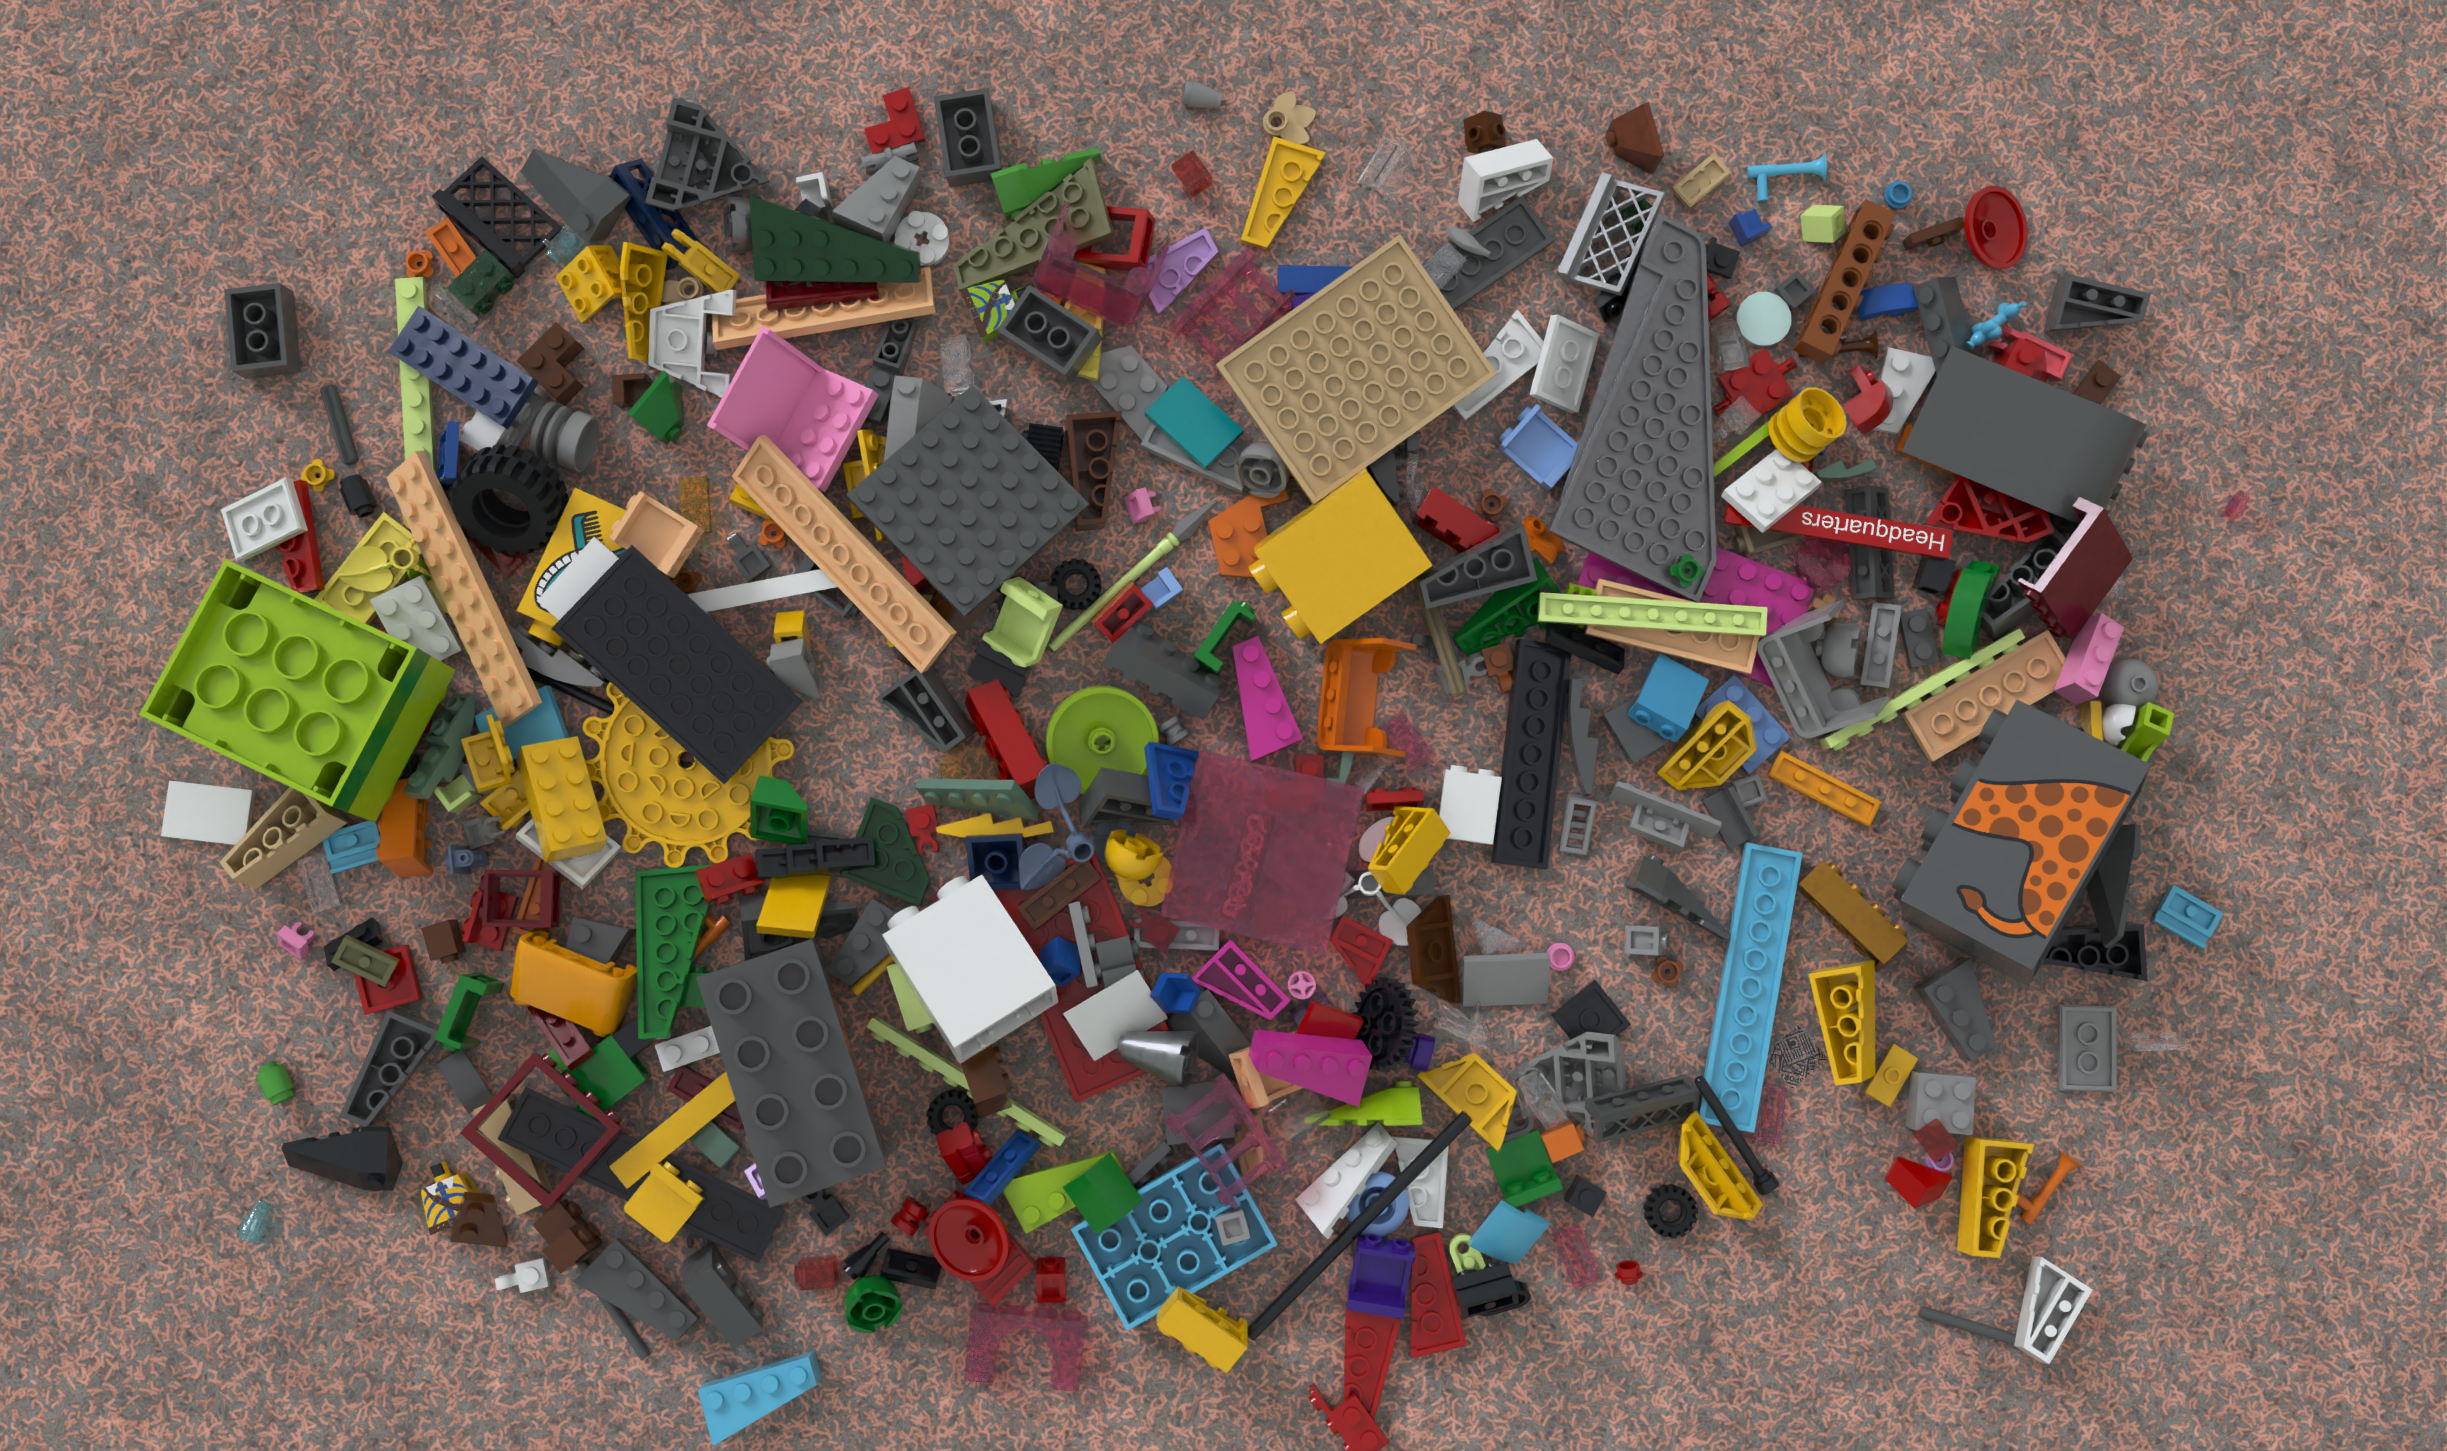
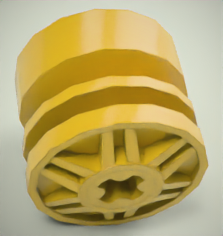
M1807 387L1801 391L1789 404L1775 413L1768 424L1769 435L1775 447L1785 457L1798 463L1808 462L1825 447L1844 434L1847 426L1846 416L1841 405L1832 395L1817 387Z

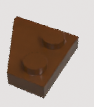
M464 1192L451 1231L450 1242L507 1248L508 1236L504 1232L500 1212L497 1211L494 1195Z

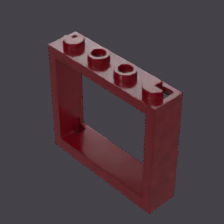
M534 1052L460 1134L547 1210H552L622 1133L624 1128L620 1125L622 1119L611 1109L605 1112L598 1106L601 1101L588 1090L584 1094L576 1087L580 1082L566 1071L562 1075L555 1069L558 1063L546 1053L541 1056ZM536 1066L608 1128L552 1192L547 1190L479 1130Z

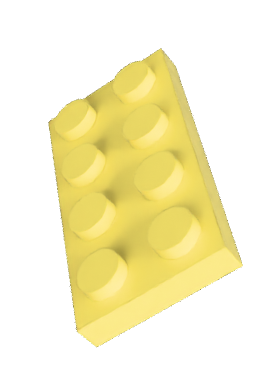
M383 512L350 555L362 546H376L384 550L389 563L392 551L397 547H406V543L413 539L412 532L389 514ZM416 543L413 546V549L416 550L421 557H423ZM349 555L324 586L325 590H321L314 600L369 625L377 616L370 600L400 586L407 578V570L398 569L394 566L389 568L393 573V582L382 591L366 592L358 590L338 578V573L350 557Z

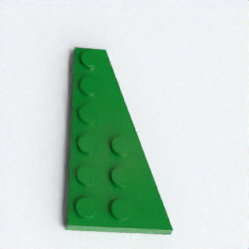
M714 864L635 871L638 1039L640 1041L668 1039L671 1037L711 902L707 904L705 902L695 871Z

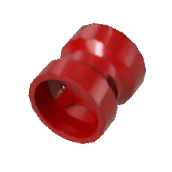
M907 1196L902 1203L903 1208L900 1212H896L890 1221L905 1234L914 1236L919 1229V1222L925 1220L930 1211L913 1197Z

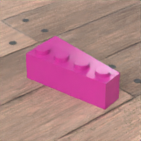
M1256 636L1232 646L1250 761L1252 763L1301 742L1303 737L1259 637Z
M1255 1030L1249 1051V1057L1257 1072L1359 1107L1372 1060V1054L1362 1040Z

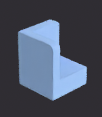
M1168 567L1161 570L1157 578L1141 589L1152 601V606L1156 612L1184 593L1183 588Z

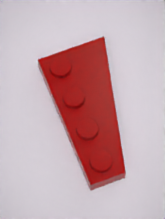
M297 480L293 483L308 530L275 547L281 550L283 555L282 565L292 590L302 595H307L325 590L308 483L307 481Z
M1346 1302L1344 1400L1355 1393L1375 1420L1401 1319L1347 1310Z

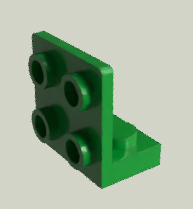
M1537 1129L1523 1136L1503 1142L1498 1153L1492 1147L1486 1148L1487 1157L1504 1200L1511 1206L1516 1208L1563 1189Z

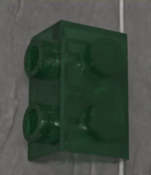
M485 249L447 289L469 311L479 317L481 314L488 313L494 307V301L501 294L505 295L513 288V282L517 278Z

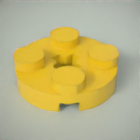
M1162 856L1158 867L1153 872L1155 878L1151 880L1152 885L1149 887L1145 883L1140 884L1139 880L1124 882L1118 879L1121 892L1135 905L1149 907L1160 904L1169 896L1173 889L1175 875L1170 862Z

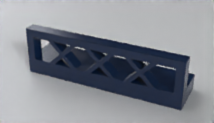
M643 159L615 165L609 177L632 195L624 209L652 249L663 251L661 247L667 242L685 254L688 247H682L673 238L671 233L674 229H679L693 241L697 240L699 242L678 210L673 212L645 204L647 198L645 193L649 190L651 179L654 175ZM638 169L644 177V181L635 178L630 171ZM661 213L670 216L675 222L674 225L665 222L661 217ZM668 255L666 270L674 269L677 267L678 261Z

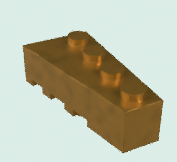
M1822 861L1799 883L1797 889L1823 916L1826 917L1830 914L1833 917L1830 920L1832 925L1844 936L1850 935L1853 938L1854 948L1861 955L1871 956L1876 961L1875 969L1880 972L1908 943L1909 940L1905 937L1907 933L1897 923L1891 924L1884 918L1885 912L1877 904L1872 903L1870 905L1862 897L1864 893L1854 883L1848 884L1841 877L1843 873L1833 863L1827 864L1825 861Z

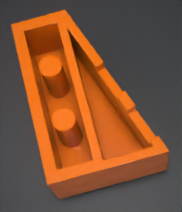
M409 778L398 779L394 786L393 796L384 805L381 817L378 819L380 844L376 848L377 858L399 878L433 875V866L429 867L426 859V849H431V840H425V823L429 822L428 800L410 798L403 792Z

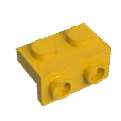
M519 768L510 774L511 784L492 789L480 800V804L492 816L499 815L501 817V820L498 821L500 822V828L505 831L509 827H517L525 819L524 815L530 810Z

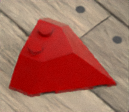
M1961 475L1956 477L1924 523V525L2022 543H2029L2055 532L2046 510Z

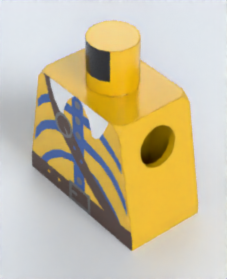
M446 1161L429 1168L435 1184L421 1189L430 1235L454 1225L464 1192L480 1193L467 1171L452 1176Z

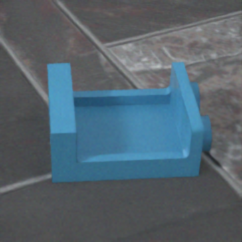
M1659 653L1646 672L1648 676L1627 716L1638 724L1659 733L1663 738L1677 742L1687 731L1709 679Z

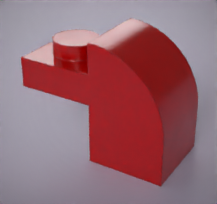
M1857 365L1849 371L1862 393L1843 404V407L1854 426L1865 435L1887 419L1893 407V394L1886 383L1882 380L1878 381L1871 369L1865 371L1860 365Z

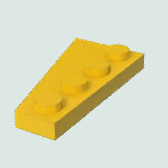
M1273 136L1241 237V243L1268 250L1325 158L1326 152Z

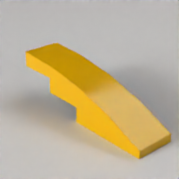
M992 813L936 827L937 833L963 838L969 835L1022 833L1024 838L1056 833L1052 821L1025 827L1023 818L995 823Z

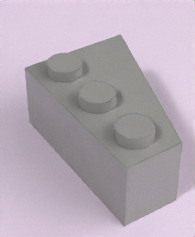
M894 156L832 211L833 222L858 233L861 232L878 240L889 242L921 184L920 167Z

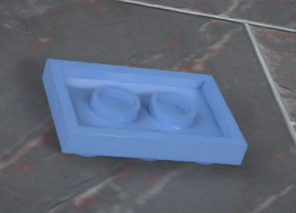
M1734 674L1698 705L1694 715L1700 721L1715 705L1729 700L1751 717L1757 750L1740 766L1746 774H1750L1791 736Z

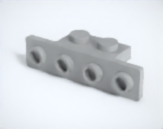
M1618 781L1608 797L1611 800L1634 808L1627 832L1678 852L1684 847L1688 830L1713 839L1722 828L1723 823L1708 814L1698 813L1688 809L1683 804H1675L1657 794L1637 789L1629 783Z

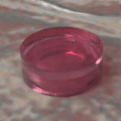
M2237 492L2223 510V515L2234 520L2244 509L2250 497L2242 492Z

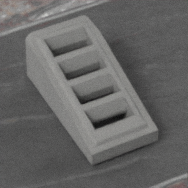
M1567 793L1559 851L1587 856L1598 802L1594 797ZM1574 804L1587 806V811L1574 809ZM1572 815L1586 817L1585 822L1572 820ZM1570 827L1584 829V834L1570 832ZM1568 838L1583 841L1582 845L1567 843Z

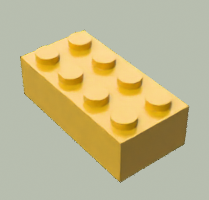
M578 736L521 746L516 761L545 863L601 852L608 839Z

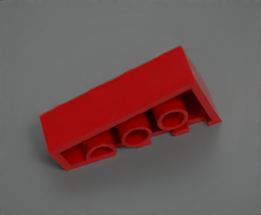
M1436 486L1432 487L1412 521L1414 525L1459 553H1463L1501 532L1495 524L1483 520L1471 509L1463 506Z
M996 679L968 690L965 704L979 736L985 735L987 738L985 739L986 752L990 760L996 759L998 779L1015 780L1029 799H1034V786L1037 776L1048 763L1044 757L1040 758L1033 735L1031 733L1027 734L1020 711H1015L1011 704L1012 699L1008 689L1002 687L999 680Z

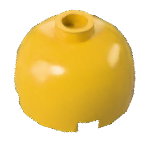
M1113 830L1106 843L1105 861L1115 873V877L1121 881L1130 882L1131 880L1145 879L1155 872L1163 856V852L1159 853L1161 847L1153 840L1139 833H1136L1135 837L1126 835L1128 830Z

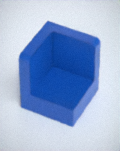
M1756 209L1743 215L1739 212L1729 222L1740 247L1764 237L1772 228L1770 222L1763 225Z
M1057 936L1041 948L1040 962L1056 985L1063 987L1080 975V955L1076 944Z
M1161 973L1150 997L1164 1013L1190 1014L1202 990L1188 974Z

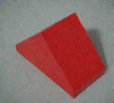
M1897 1156L1886 1174V1180L1915 1209L1939 1199L1952 1180V1175Z

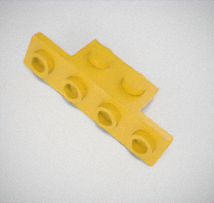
M862 429L857 431L862 460L843 463L848 493L881 465L877 457L878 440L872 430ZM850 501L853 519L865 517ZM875 527L877 541H888Z

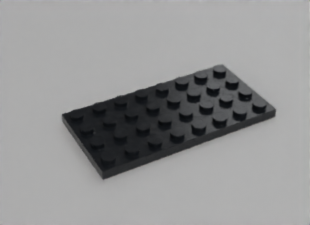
M633 545L620 556L551 628L723 784L742 767L803 702Z

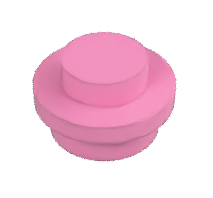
M1554 943L1546 951L1550 956V967L1554 970H1567L1574 962V952L1565 943Z

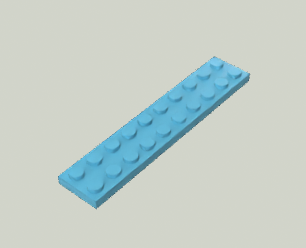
M1746 842L1744 843L1729 929L1731 937L1727 940L1704 1078L1737 1129L1754 1133L1803 853ZM1701 1094L1698 1106L1699 1115L1706 1124L1723 1127Z

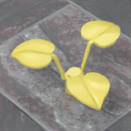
M403 515L404 524L407 528H409V525ZM414 538L406 543V547L395 548L390 555L389 563L387 554L381 548L370 545L362 546L350 555L346 564L338 573L339 579L355 589L366 592H379L388 588L393 582V573L389 568L394 566L404 570L414 569L432 579L428 581V584L443 612L448 613L430 571L418 565L419 555L413 549V546L416 544Z

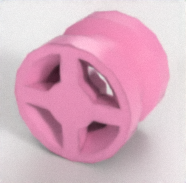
M1296 971L1289 977L1287 987L1293 997L1307 999L1314 994L1316 982L1310 973Z

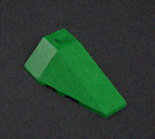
M1538 558L1533 560L1537 581L1496 591L1453 636L1467 656L1480 652L1482 649L1499 645L1501 638L1511 634H1515L1516 638L1525 635L1524 629L1539 624L1540 629L1546 627V622H1537L1539 593H1562Z

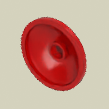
M1988 186L1977 191L1970 199L1964 217V231L1968 246L1974 256L1986 267L1994 270L2010 268L2021 259L2027 245L2028 228L2024 211L2016 197L2003 187Z
M956 1198L943 1204L931 1219L929 1225L931 1250L939 1264L953 1276L971 1282L984 1281L995 1276L1006 1264L1010 1253L1009 1233L1001 1217L987 1204L972 1198Z

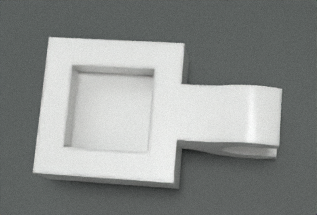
M545 1257L515 1264L516 1273L495 1278L497 1290L519 1285L520 1293L551 1285Z

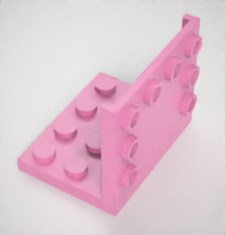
M762 326L707 426L747 452L758 436L766 435L819 490L826 492L856 438L857 431L861 429L879 394L872 389L823 369L772 330Z

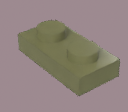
M346 935L331 962L385 987L400 959Z

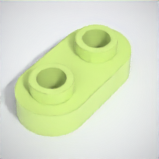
M1466 1233L1455 1235L1449 1242V1252L1457 1273L1463 1270L1478 1271L1486 1266L1481 1252L1470 1247V1238L1472 1236ZM1460 1243L1468 1244L1466 1252L1461 1253L1458 1251Z

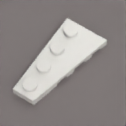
M1518 309L1483 353L1497 374L1452 406L1464 422L1538 364L1544 341Z

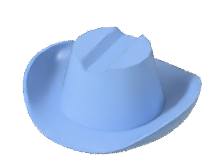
M1380 1171L1376 1174L1372 1173L1366 1181L1365 1185L1367 1187L1362 1194H1356L1347 1206L1350 1209L1346 1214L1349 1223L1396 1177ZM1406 1189L1361 1234H1375L1384 1237L1397 1230L1404 1222L1409 1209V1197Z

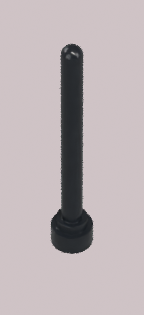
M1703 1076L1696 1077L1695 1085L1754 1174L1753 1185L1758 1193L1766 1195L1774 1191L1778 1187L1779 1181L1773 1172L1763 1169Z

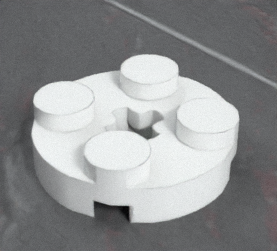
M913 211L897 226L894 244L919 252L921 268L933 264L936 265L946 257L950 248L949 231L938 216L929 212ZM925 233L929 243H923L921 247L917 246V235L922 236Z

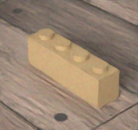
M510 1094L479 1130L547 1190L552 1192V1186L540 1159L498 1140L501 1131L517 1104L514 1094ZM485 1105L474 1109L475 1115H477ZM497 1166L495 1170L497 1179L501 1184H504L508 1193L506 1196L508 1206L512 1211H515L516 1216L541 1205Z

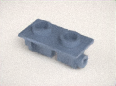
M447 845L448 852L445 854V863L447 868L450 869V874H471V868L483 867L488 862V854L483 850L470 851L469 846Z

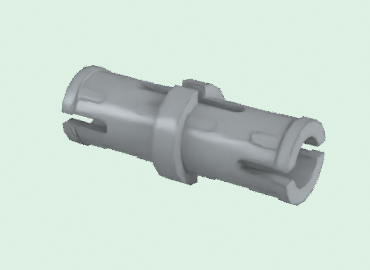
M914 142L893 149L886 147L884 148L885 151L861 157L866 174L878 171L894 156L907 162L919 160Z

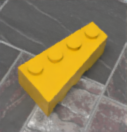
M1875 960L1825 967L1809 973L1835 1086L1862 1083L1875 1076Z
M1965 1136L1957 1251L1971 1256L2000 1258L2011 1223L2009 1221L2013 1206L2016 1207L2019 1197L2016 1195L2021 1178H2025L2027 1171L2025 1167L2028 1155L2032 1154L2035 1144L2018 1140Z

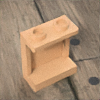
M640 491L628 501L627 511L623 518L618 519L612 526L610 540L625 549L633 545L657 569L675 578L704 530Z
M1251 1046L1229 1054L1246 1109L1262 1107L1269 1104V1101L1303 1088L1257 1072L1249 1057Z

